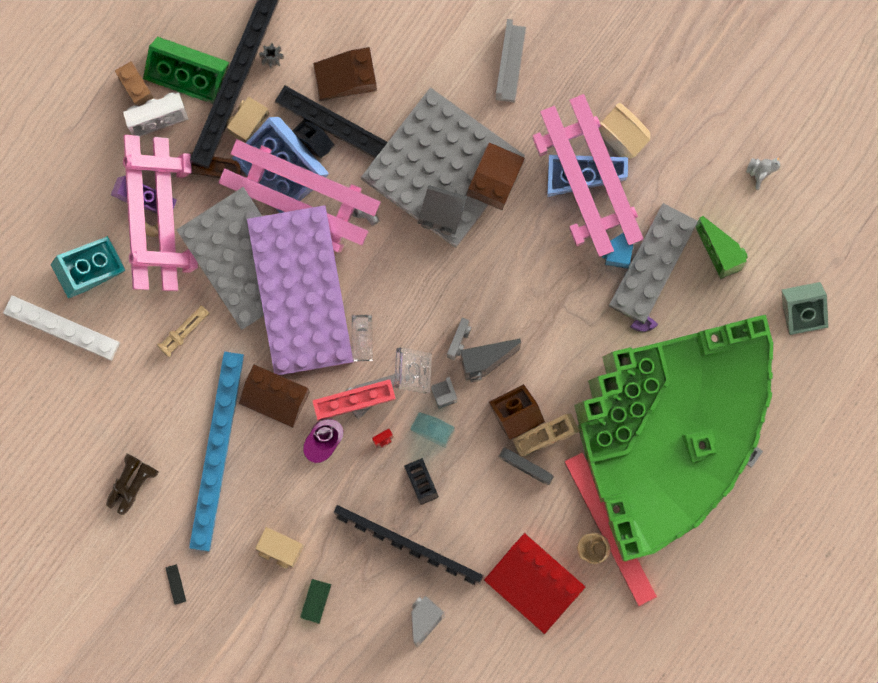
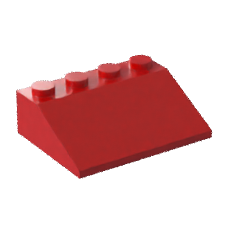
M523 533L484 579L490 587L544 635L586 588L526 533Z

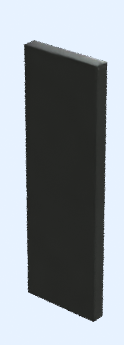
M178 565L165 567L174 604L187 602Z

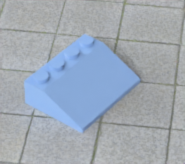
M269 117L246 142V144L260 149L261 145L272 149V155L325 178L329 175L328 171L280 117ZM233 156L232 159L240 164L241 169L248 176L252 163ZM266 169L259 183L299 201L313 191L308 187Z

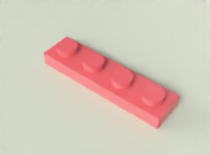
M389 379L312 401L317 420L319 421L393 401L396 398L391 380Z

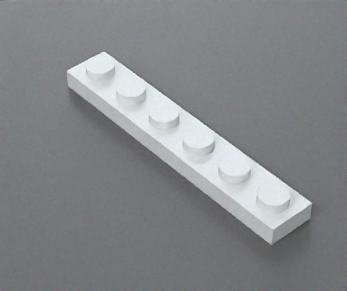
M11 296L3 312L11 318L112 361L120 345L119 341L15 296Z

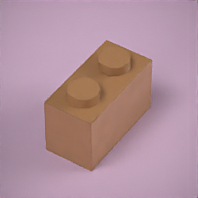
M132 61L115 70L119 81L135 106H142L147 101L154 99Z

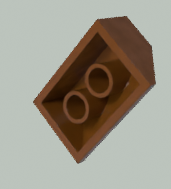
M253 364L245 381L239 404L294 428L310 391L305 386Z

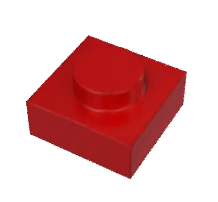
M388 428L372 437V441L376 448L379 446L383 448L392 443L391 439L394 437Z

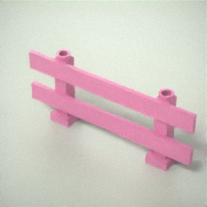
M582 94L569 100L578 120L577 123L564 128L556 107L552 106L540 111L549 134L541 136V133L533 135L532 139L540 157L547 154V149L554 147L586 224L578 227L576 223L569 227L576 247L583 245L584 239L591 237L598 256L601 257L614 252L606 232L609 229L620 225L628 245L644 239L635 219L638 218L634 206L630 207L598 129L601 127L597 116L593 117L586 97ZM584 135L615 211L614 214L600 218L569 140Z
M124 135L123 166L126 172L130 238L129 263L131 264L132 288L135 290H148V266H160L162 291H178L177 267L182 268L183 273H190L198 268V262L189 249L183 253H176L171 172L176 173V178H184L191 174V154L183 153L177 158L170 157L168 138L153 137V156L141 155L140 136ZM142 170L155 172L160 252L147 251Z
M236 139L231 155L252 163L247 178L224 169L219 184L235 191L244 187L252 200L254 198L283 212L312 208L308 204L259 184L265 169L342 202L336 217L327 213L334 251H342L344 244L340 243L342 237L363 246L369 231L349 223L354 208L375 216L381 201L362 194V188L351 184L348 188L271 154L272 149L261 145L260 149Z

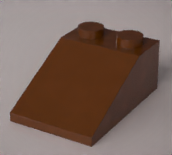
M370 47L350 50L313 63L320 101L377 91Z
M489 142L466 195L503 210L525 157Z

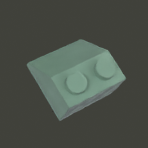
M821 282L781 290L782 306L790 335L828 328L827 294Z

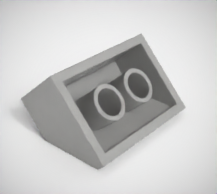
M426 596L423 599L419 597L412 605L413 641L417 647L445 617L444 612Z

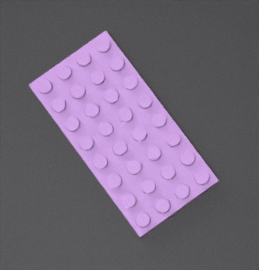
M326 206L247 219L274 373L284 375L353 362Z

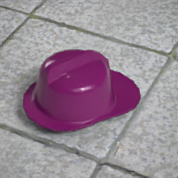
M325 419L315 423L303 444L305 457L314 463H321L327 460L343 438L344 430L342 425L333 419Z

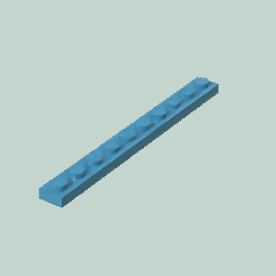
M224 351L190 540V549L208 552L211 549L244 354Z

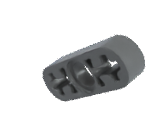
M503 448L498 456L503 461L546 485H550L554 478L548 471L507 448Z

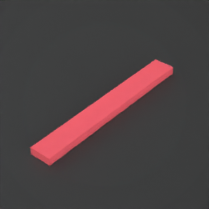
M583 452L566 460L564 463L601 535L608 540L610 552L638 607L656 598L657 596L638 559L622 561L608 523L605 504L600 502L589 464Z

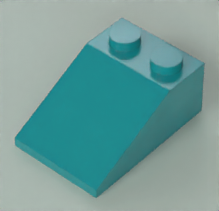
M108 236L59 254L50 264L68 299L82 294L126 271Z

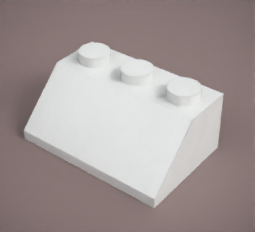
M174 92L168 93L159 100L151 99L139 107L137 105L131 106L127 111L123 112L127 127L131 135L143 136L188 120L179 92L176 94Z

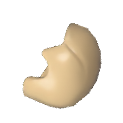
M590 533L584 535L578 541L577 551L581 559L590 564H599L609 557L610 545L603 535Z

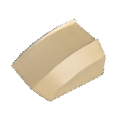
M621 103L613 108L600 123L601 127L598 128L604 144L619 157L634 158L650 141L649 130Z

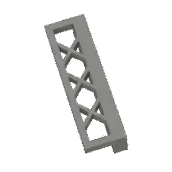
M507 19L496 100L515 103L526 27L513 25V20Z

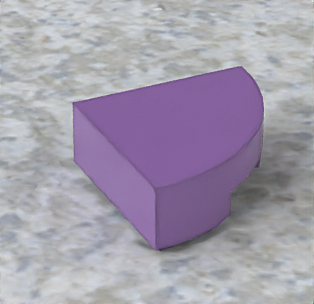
M648 316L645 324L635 320L630 328L639 332H647L654 329L658 323Z

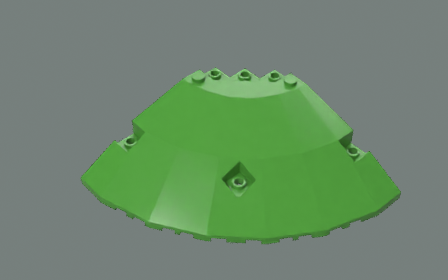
M766 314L634 349L629 347L613 351L602 357L606 374L588 381L593 399L574 405L584 452L600 502L605 504L608 523L622 561L654 554L690 530L698 527L706 519V516L717 507V504L734 488L736 480L742 474L753 450L758 445L761 435L760 431L765 422L766 411L772 399L773 340ZM712 335H715L717 337L716 342L712 341ZM700 442L705 444L704 449L699 448ZM615 505L619 507L618 513L613 511Z

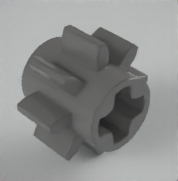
M273 43L268 47L263 46L264 53H259L260 57L264 58L262 64H268L270 69L274 65L280 66L279 60L284 59V55L280 53L281 47L276 48Z

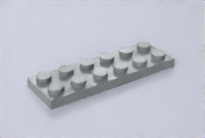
M663 203L609 307L645 324L698 221Z

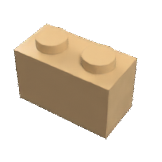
M249 96L246 101L243 100L239 104L235 117L232 116L227 124L228 133L244 143L253 136L269 116L268 108Z
M266 527L255 549L259 552L258 556L269 560L271 557L277 560V565L287 569L288 566L294 568L304 545Z

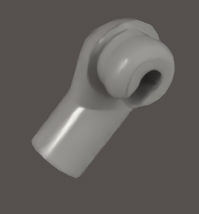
M354 208L352 213L353 217L366 218L372 226L380 221L376 215L372 216Z

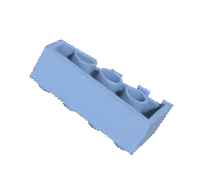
M549 155L547 197L572 192L558 155ZM576 156L588 188L603 186L604 184L593 157ZM610 157L620 182L626 181L628 177V157Z

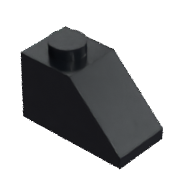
M305 119L292 130L306 148L319 158L327 155L334 146V143L322 128Z

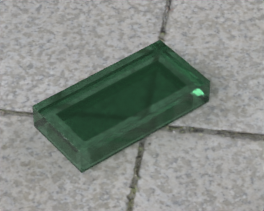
M315 579L311 580L300 616L301 619L320 624L331 584Z

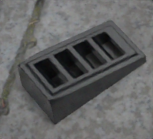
M423 458L404 465L420 505L439 497ZM420 467L423 468V470H420L416 473H411V471L415 469H418ZM422 475H426V477H423L419 480H414L415 478H418ZM427 482L429 483L428 485L421 487L419 489L417 487Z

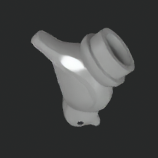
M778 157L773 160L763 159L761 161L758 158L757 160L751 159L746 172L750 176H755L757 190L760 189L761 182L780 168V162Z

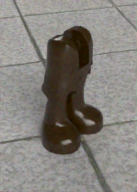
M128 453L124 457V470L119 480L116 478L106 502V506L111 509L119 497H122L123 501L117 510V513L120 515L126 514L136 500V495L147 478H155L159 473L158 470ZM139 467V470L131 486L128 487V481L130 480L134 471Z

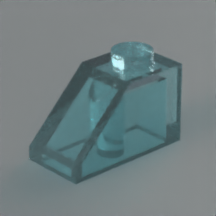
M419 412L410 430L446 448L455 431V427L436 417Z

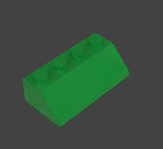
M157 36L149 45L143 79L214 104L230 62Z

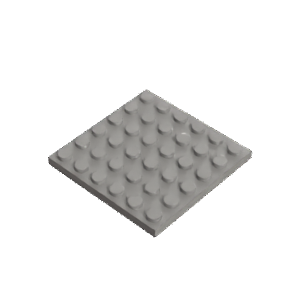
M430 87L361 176V180L418 220L428 185L467 196L468 188L489 142L522 157H525V155ZM467 196L456 234L446 235L435 228L430 230L456 248L487 208L488 204Z

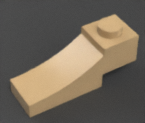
M565 414L512 440L519 456L525 457L580 431L573 415Z

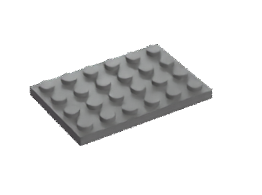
M244 187L177 229V232L241 330L264 316L247 219L262 215Z

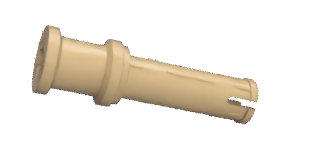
M200 305L175 331H170L169 336L162 343L157 344L158 348L166 356L170 357L171 353L179 345H183V339L210 313ZM196 317H198L187 329H185Z

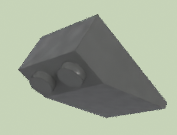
M428 185L418 224H421V227L425 229H438L446 235L456 234L467 196Z
M521 338L461 350L465 379L470 380V382L481 381L482 377L487 376L520 350Z

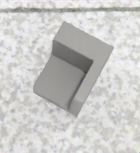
M450 377L446 378V381L431 386L438 409L457 403V397Z

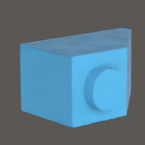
M621 233L610 241L614 252L606 254L602 258L606 259L605 265L628 269L633 244L628 245L624 233Z

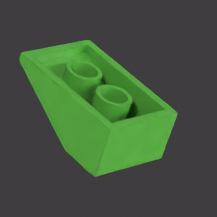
M704 216L699 217L695 228L720 280L741 271L748 258L745 249L740 248L735 240Z

